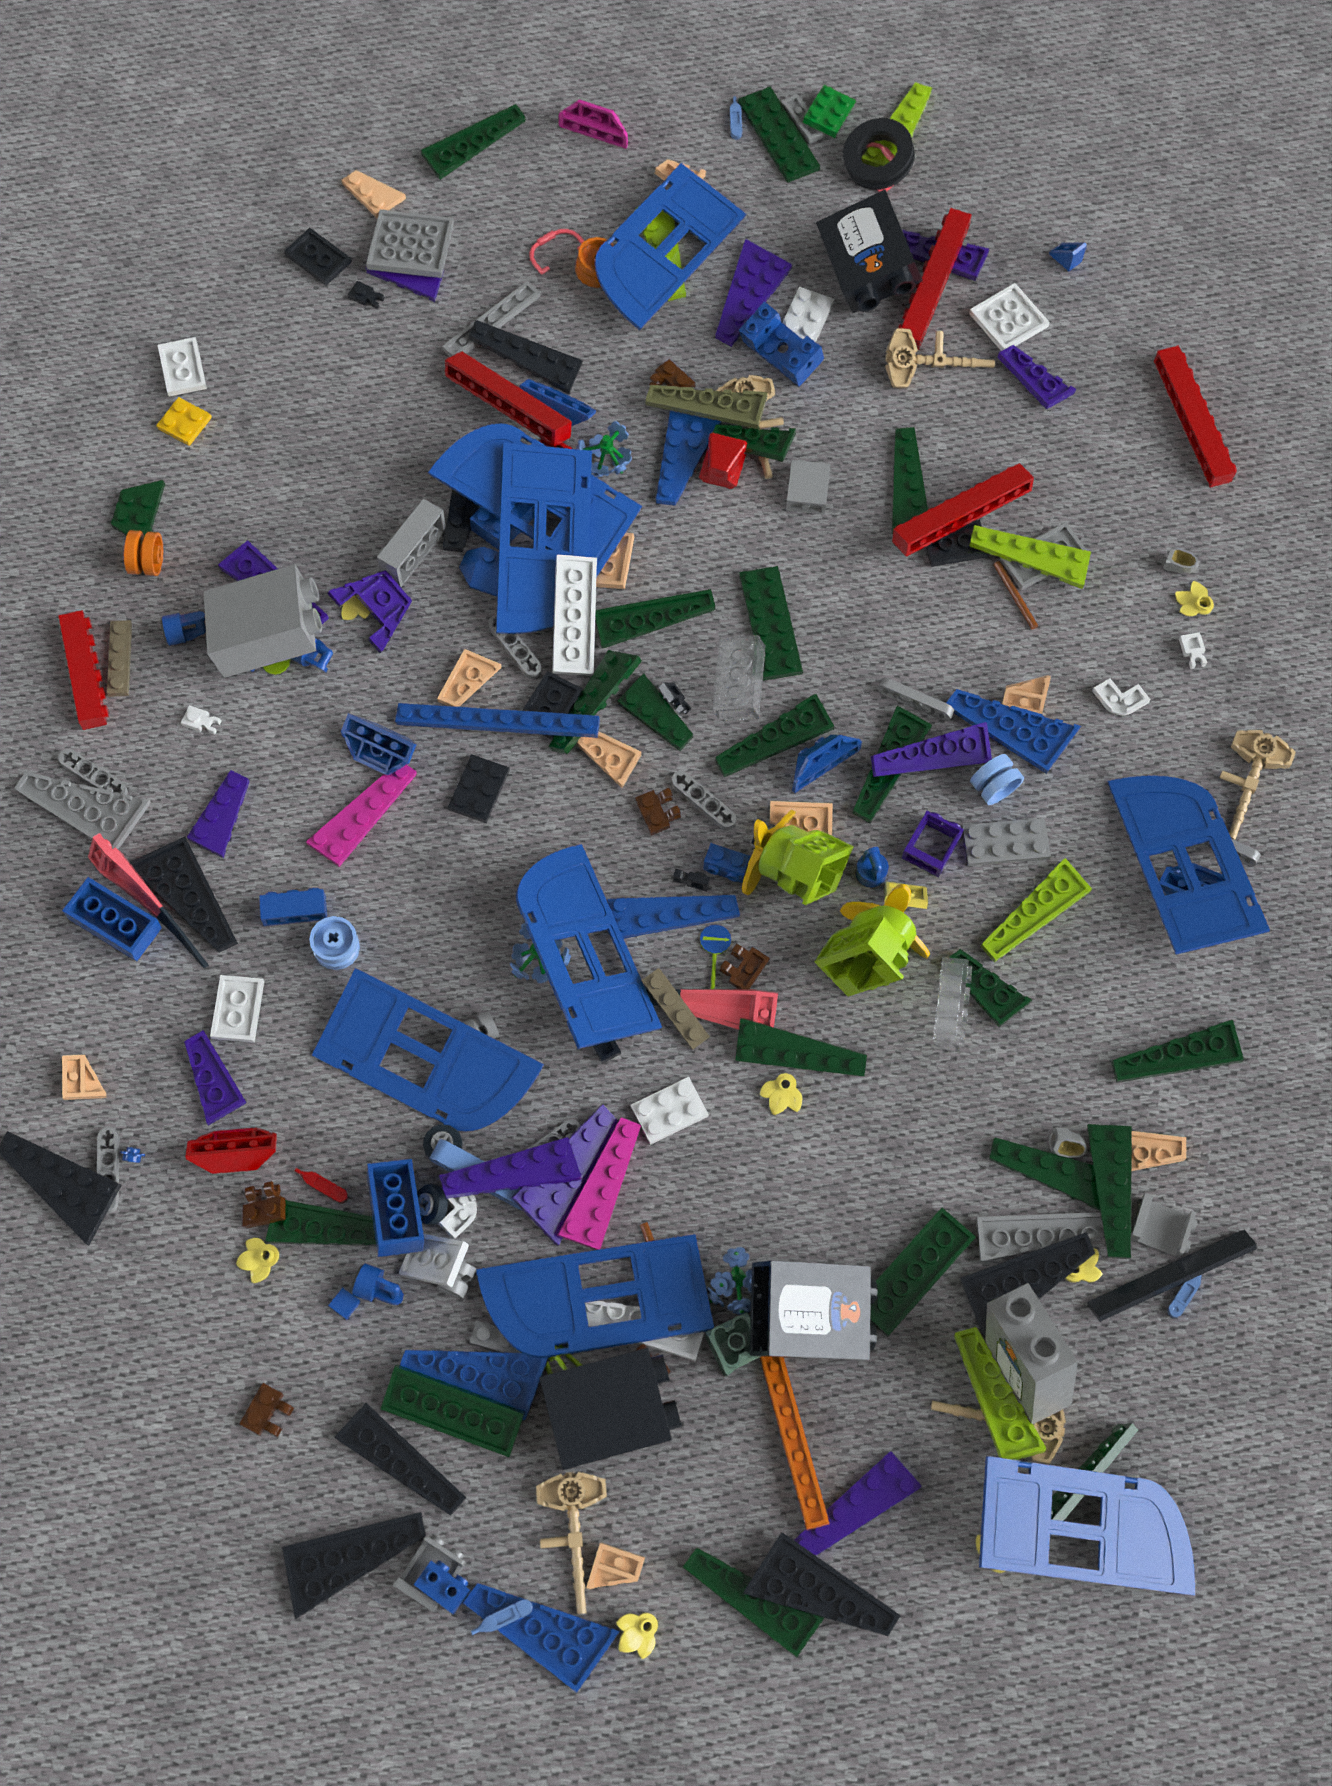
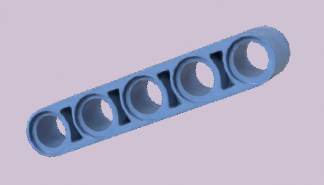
M439 1139L429 1158L430 1161L449 1172L485 1162L443 1139ZM521 1187L514 1190L503 1189L489 1193L522 1210L511 1198Z

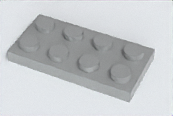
M1067 522L1035 538L1087 551ZM1000 557L999 561L1021 591L1048 577L1041 574L1039 570L1031 567L1028 569L1023 567L1021 563L1010 562Z
M1045 818L962 825V829H964L962 835L967 866L1047 860L1051 858Z

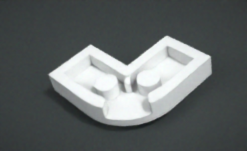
M1111 678L1094 687L1092 691L1109 712L1116 715L1131 714L1147 705L1151 700L1139 684L1121 693Z
M474 1195L447 1199V1202L454 1209L439 1222V1225L454 1240L476 1217L477 1206Z

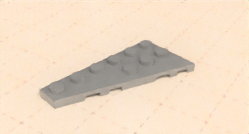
M25 772L14 787L16 791L91 839L100 833L104 839L110 842L112 849H119L151 804V801L147 799L117 794L108 790L74 784L65 780L61 781L31 772Z

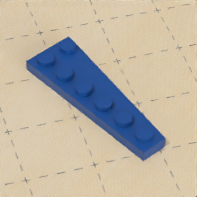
M736 895L607 899L623 939L740 917Z

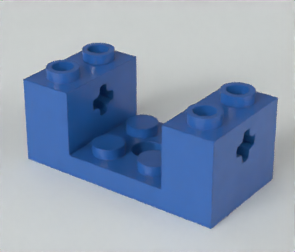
M763 302L739 329L741 338L747 346L798 387L824 360L821 346L809 336L802 339L781 322L779 313L766 302ZM786 345L788 350L785 353H780L778 351L780 346Z

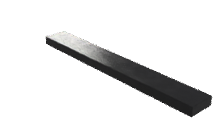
M1243 1229L1088 1301V1307L1098 1321L1101 1322L1257 1249V1244Z

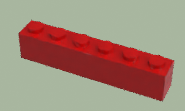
M83 610L58 615L78 722L83 730L107 725L106 717H109L107 705L103 704V699H106L104 688L100 687L99 683L102 681L100 669L96 668L99 659L97 653L93 652V646H96L93 634L89 632V629H92L90 617H86Z

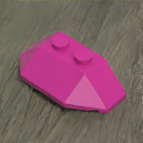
M579 99L558 114L559 127L625 149L628 147V134L618 115L613 110Z

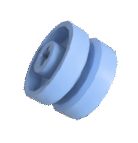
M1006 754L999 755L988 761L971 777V784L977 791L983 790L981 797L988 805H993L1006 798L1024 781L1020 771L1017 768L1012 769L1013 762Z
M336 916L327 917L317 922L311 930L309 938L311 949L319 964L325 968L333 970L344 969L353 964L358 957L360 950L359 939L355 928L346 919Z

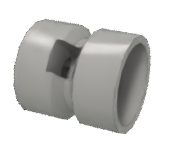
M489 1011L478 1015L476 1020L469 1019L463 1022L480 1031L478 1027L483 1026L485 1031L482 1033L492 1038L499 1037V1032Z
M462 1261L453 1286L449 1287L438 1284L437 1288L451 1296L464 1299L469 1288L467 1282L472 1281L476 1268Z

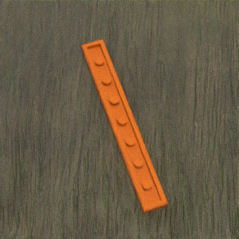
M761 1356L759 1357L806 1531L829 1525L784 1357Z

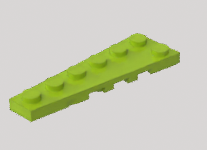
M915 82L890 117V119L903 124L908 129L911 137L932 93V88ZM876 141V143L887 147L894 156L896 155L897 147L892 142ZM869 147L861 160L864 164L873 167H880L890 162L881 150L876 147Z
M662 210L642 231L645 241L656 249L675 229L674 219ZM677 243L665 257L682 270ZM685 283L668 301L686 297Z
M974 525L969 545L991 555L999 556L1004 560L1021 563L1025 568L1030 569L1031 567L1039 570L1041 574L1046 576H1055L1060 578L1059 581L1083 589L1091 551Z
M1066 858L1063 859L1047 878L982 943L981 948L993 962H996L1089 894L1092 888Z
M977 1327L955 1332L954 1338L999 1458L1019 1460L1045 1452V1444L1034 1425L1028 1420L1024 1413L1025 1410L1021 1403L1017 1401L1010 1384L1003 1377L1002 1370L996 1360L993 1359L992 1353Z

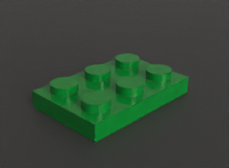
M823 85L804 116L802 123L836 138L852 111L856 100Z

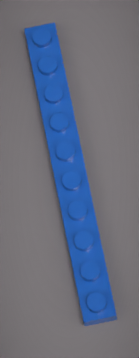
M398 703L395 722L396 725L598 738L600 717L595 715Z

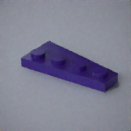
M366 267V272L386 282H393L398 287L407 288L413 291L414 294L428 297L433 302L436 300L442 278L370 270Z
M1014 345L1002 350L997 356L1046 410L1070 397L1076 391L1073 386L1068 387L1062 383L1063 379L1060 377H1054L1049 374L1047 368L1043 365H1037L1032 362L1033 358Z

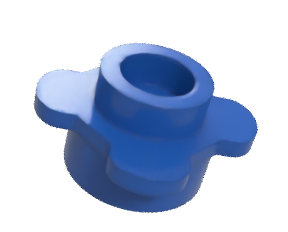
M127 1147V1150L120 1151L123 1154L122 1160L140 1163L141 1156H145L144 1153H140L139 1148Z

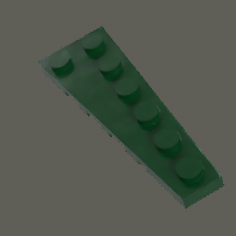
M1087 1124L1107 1258L1131 1259L1132 1126Z

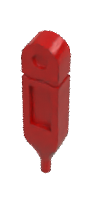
M295 1169V1172L300 1174L305 1183L340 1204L348 1200V1193L340 1186L315 1172Z

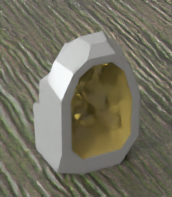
M1172 547L1163 569L1180 574L1196 572L1199 563L1197 557L1192 552L1179 547Z
M1055 1127L1052 1130L1049 1140L1051 1152L1068 1158L1081 1157L1087 1153L1088 1147L1085 1139L1078 1133Z

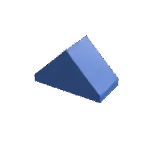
M1062 242L1051 250L1049 255L1069 272L1082 262L1087 245L1086 242Z

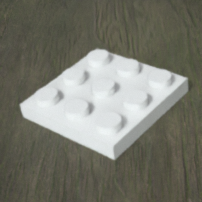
M1016 283L971 308L969 312L971 317L1001 351L1012 345H1019L1049 327L1050 323Z

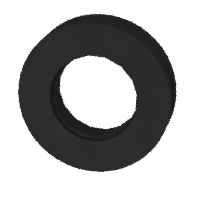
M875 118L860 124L850 133L844 144L843 159L849 176L856 184L867 189L879 190L889 188L907 176L914 163L915 150L911 134L903 124L889 118ZM884 140L896 145L897 152L895 157L883 166L871 167L861 161L863 151L871 142Z

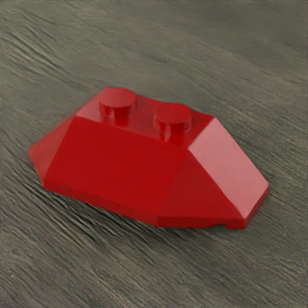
M258 1127L212 1131L195 1140L187 1141L185 1157L186 1160L211 1174L253 1171L261 1167L276 1152L277 1134Z

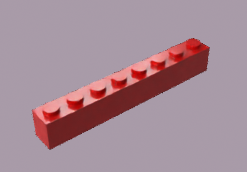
M950 208L949 213L944 214L941 223L943 228L942 230L938 229L935 237L936 245L931 246L928 255L930 259L925 261L922 272L924 274L921 277L923 281L916 284L917 291L916 293L912 292L909 300L910 308H906L903 314V325L899 324L898 329L911 330L917 350L921 347L970 227L972 214Z
M1179 345L1158 350L1154 359L1155 366L1209 487L1232 482L1237 472L1236 465L1232 463L1229 457V450L1224 446L1221 432L1215 426L1213 415L1209 413L1207 401L1203 399L1200 393V386L1195 382L1193 371L1186 362L1185 353L1181 351Z
M461 351L445 359V376L547 443L555 447L571 438V420L471 356Z
M1020 463L1010 466L1005 471L993 475L988 480L978 483L966 491H962L959 495L945 500L942 504L928 509V511L919 516H914L903 524L897 525L893 529L892 542L907 557L1032 491L1034 477Z

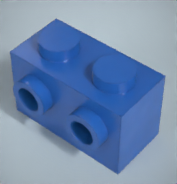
M710 843L704 859L703 870L734 882L743 883L751 856Z
M440 1560L436 1564L430 1561L414 1585L454 1615L471 1591L466 1587L469 1582L458 1574L454 1578L447 1573L450 1568Z

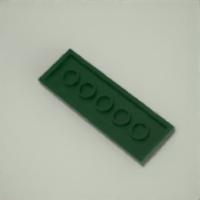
M771 86L738 98V104L787 183L820 170V164Z
M774 566L739 572L763 681L803 674L779 567Z
M942 1207L876 1280L877 1298L870 1305V1322L889 1337L972 1243L976 1236Z
M398 1364L394 1366L380 1408L383 1411L506 1457L511 1456L525 1414L524 1411Z

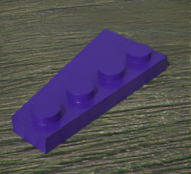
M230 770L188 834L187 839L224 858L234 823H236L240 806L243 803L250 782L249 779Z
M204 1030L185 1040L206 1123L209 1126L247 1102Z

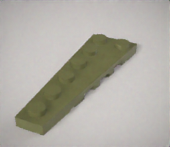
M650 385L645 404L656 408L758 429L768 393L759 391H743L741 393L732 392V390L724 389V391H713L711 388L695 390L693 387Z

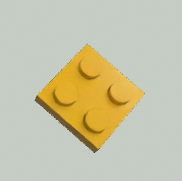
M178 397L156 426L158 430L190 446L212 417L210 413Z

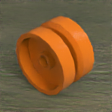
M589 238L582 242L578 250L575 272L577 278L589 287L601 288L595 271V257L598 249L607 241L605 238Z
M130 530L127 533L124 545V565L127 574L140 575L144 571L145 575L158 576L163 562V540L161 534L158 532H147L144 536L142 531Z

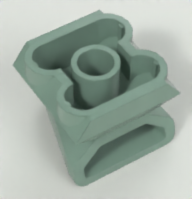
M747 1312L706 1332L705 1338L725 1377L730 1375L735 1369L761 1357L750 1356L751 1318Z

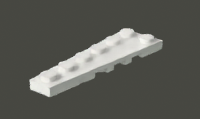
M604 1301L585 1303L589 1327L641 1319L639 1306L634 1307L619 1303H606ZM681 1325L668 1327V1331L681 1329ZM704 1332L671 1336L664 1339L639 1342V1344L644 1343L645 1346L696 1361Z

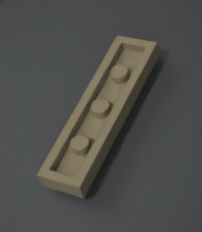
M131 620L110 621L108 697L129 696Z
M660 968L642 979L641 982L692 1050L710 1038Z

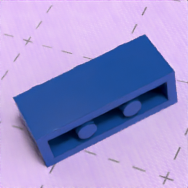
M309 888L307 891L289 890L286 893L268 892L265 895H259L260 917L264 926L321 921L327 918L326 895L323 889Z

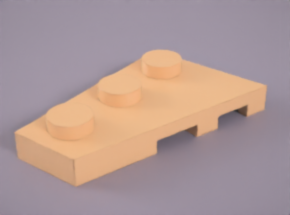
M1132 1131V1171L1181 1162L1186 1159V1137Z

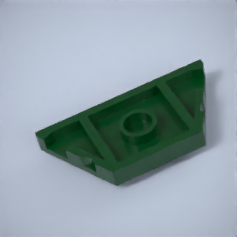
M164 480L122 489L111 521L112 527L124 533L125 536H127L130 530L142 531L144 536L147 532H151L164 491Z

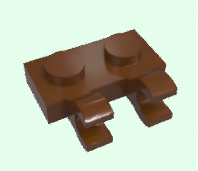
M670 359L655 369V374L650 377L652 382L649 383V385H661L665 382L668 386L693 388L696 384Z
M670 788L662 790L657 795L652 790L635 797L636 804L651 836L669 829V822L681 818L678 805L668 809L665 813L662 809L661 804L673 800Z
M736 943L731 955L743 961L736 968L725 960L720 966L719 971L726 976H730L731 978L728 983L737 989H750L770 958L754 947L747 951Z
M273 1181L264 1183L266 1200H261V1189L255 1190V1186L245 1188V1197L248 1204L243 1205V1227L249 1229L285 1220V1198L280 1196L281 1188L279 1184L274 1185Z
M262 1383L239 1424L259 1436L265 1430L278 1437L282 1428L269 1420L276 1409L290 1416L294 1408L281 1401L284 1396L283 1393Z

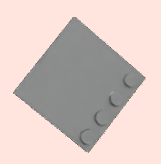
M380 210L366 263L367 269L442 278L454 218Z

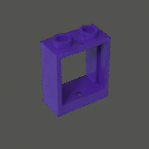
M926 811L907 844L902 859L939 878L961 839L964 829L955 822L943 819L938 813ZM926 825L953 838L941 861L914 847Z

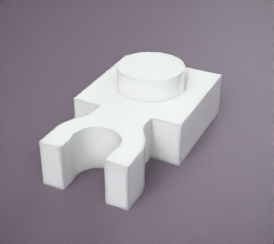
M1200 632L1180 636L1179 642L1184 657H1190V669L1195 668V661H1199L1201 667H1205L1207 661L1202 655L1205 652V647Z
M190 705L181 721L184 727L199 732L205 728L214 735L216 729L210 727L211 724L216 723L220 725L221 723L220 718L209 717L207 711Z

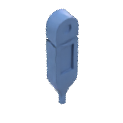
M734 96L733 103L730 106L731 137L737 140L742 137L741 106L737 103Z
M1201 1275L1183 1283L1168 1306L1167 1312L1170 1317L1177 1318L1184 1312L1201 1285Z
M524 1599L486 1617L476 1629L471 1631L472 1635L478 1632H493L529 1615L533 1609L532 1603Z

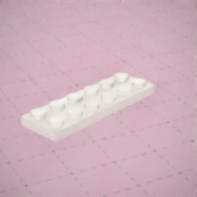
M568 555L556 556L552 673L592 676L594 673L597 558Z

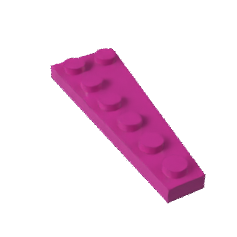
M406 765L389 776L383 774L306 841L307 845L340 867L413 780L417 772Z
M619 1118L557 1236L594 1250H600L641 1128L640 1124Z

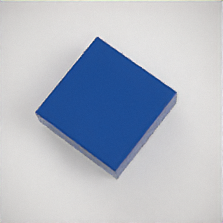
M342 1287L328 1306L347 1320L361 1301Z

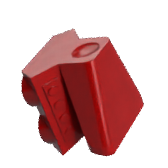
M710 433L708 449L699 478L705 483L729 489L735 488L746 457L744 453L747 448V442Z

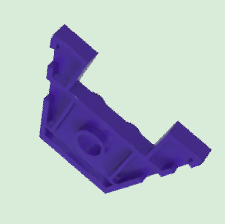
M386 570L362 578V580L345 584L342 587L331 589L327 593L338 607H341L355 595L383 626L368 639L379 653L384 650L412 602L411 598Z

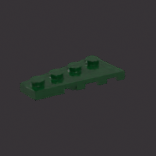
M716 424L712 433L746 441L747 448L745 453L783 462L796 435V428H789V431L779 430V427H771V430L760 429V426L758 429H746L739 425Z
M644 673L618 700V705L679 751L693 738V733Z
M962 949L956 951L943 962L945 967L998 1027H1001L1032 1002V999L1019 993L1014 986L1005 983L994 972L988 971L983 967V964Z

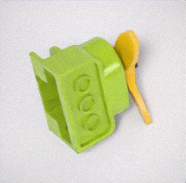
M792 809L775 827L769 830L765 822L757 819L754 824V837L751 842L755 845V849L748 862L742 883V893L747 896L750 895L756 888L761 876L764 875L778 882L777 885L787 891L788 894L800 896L803 899L802 904L808 905L836 891L854 846L820 830L807 832L794 825L786 826L796 813Z
M906 884L894 887L886 898L884 906L867 902H847L840 909L841 914L847 919L852 920L849 927L838 930L829 938L814 962L848 997L902 980L904 976L899 972V969L906 967L908 964L907 950L909 947L925 959H928L930 956L929 950L916 935L914 923L904 913L911 899V890Z

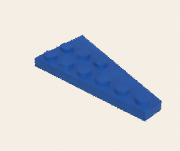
M670 411L656 496L657 504L676 505L686 488L687 482L692 477L695 468L708 449L709 434L713 432L716 424L721 425L722 421Z
M956 689L946 702L953 707L955 715L972 726L987 722L989 737L1045 774H1047L1081 727L1076 724L1063 723V720L1046 718L1043 717V714L1016 706L1000 704L1001 702L996 700L992 702L982 699L979 695Z
M405 1350L400 1366L524 1411L523 1420H526L548 1358H535L523 1353Z
M477 1583L463 1603L481 1618L485 1619L524 1599ZM530 1601L533 1609L529 1615L498 1629V1631L577 1693L620 1631Z

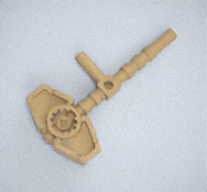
M895 329L886 349L888 354H886L885 358L887 362L885 368L893 388H907L914 376L917 364H932V367L943 368L945 365L954 367L970 366L971 368L995 367V360L946 357V354H943V331H936L935 354L932 356L915 354L918 350L910 329Z
M749 375L748 378H734L716 390L724 391V389L732 390V392L741 393L743 391L767 392V400L775 396L772 379ZM783 417L760 421L759 426L760 429L784 425ZM758 456L765 479L772 478L769 458Z
M1263 730L1237 731L1232 741L1231 748L1248 763L1254 761L1247 778L1244 779L1222 771L1219 777L1242 786V791H1244L1240 797L1239 805L1236 808V814H1234L1229 831L1230 837L1233 840L1236 839L1240 825L1243 823L1244 814H1246L1247 806L1251 800V794H1254L1259 782V772L1262 770V767L1265 769L1290 768L1296 753L1280 737L1276 736L1273 738L1271 734H1263Z
M932 1400L931 1410L953 1414V1416L958 1417L964 1416L968 1419L973 1418L977 1421H985L981 1409L976 1410L972 1409V1407H962L958 1404L952 1405ZM1063 1409L1033 1424L1046 1446V1451L1030 1456L1032 1462L1049 1465L1063 1441L1062 1437L1065 1434V1428L1063 1427L1066 1421Z
M567 1472L565 1475L559 1474L536 1486L537 1504L561 1511L568 1510V1527L570 1530L568 1536L540 1539L541 1549L569 1546L572 1549L571 1563L573 1565L572 1575L574 1577L573 1587L576 1597L577 1614H585V1582L583 1579L584 1570L581 1555L583 1538L582 1532H579L578 1509L587 1508L606 1498V1481L603 1478L578 1472L576 1474L575 1472Z

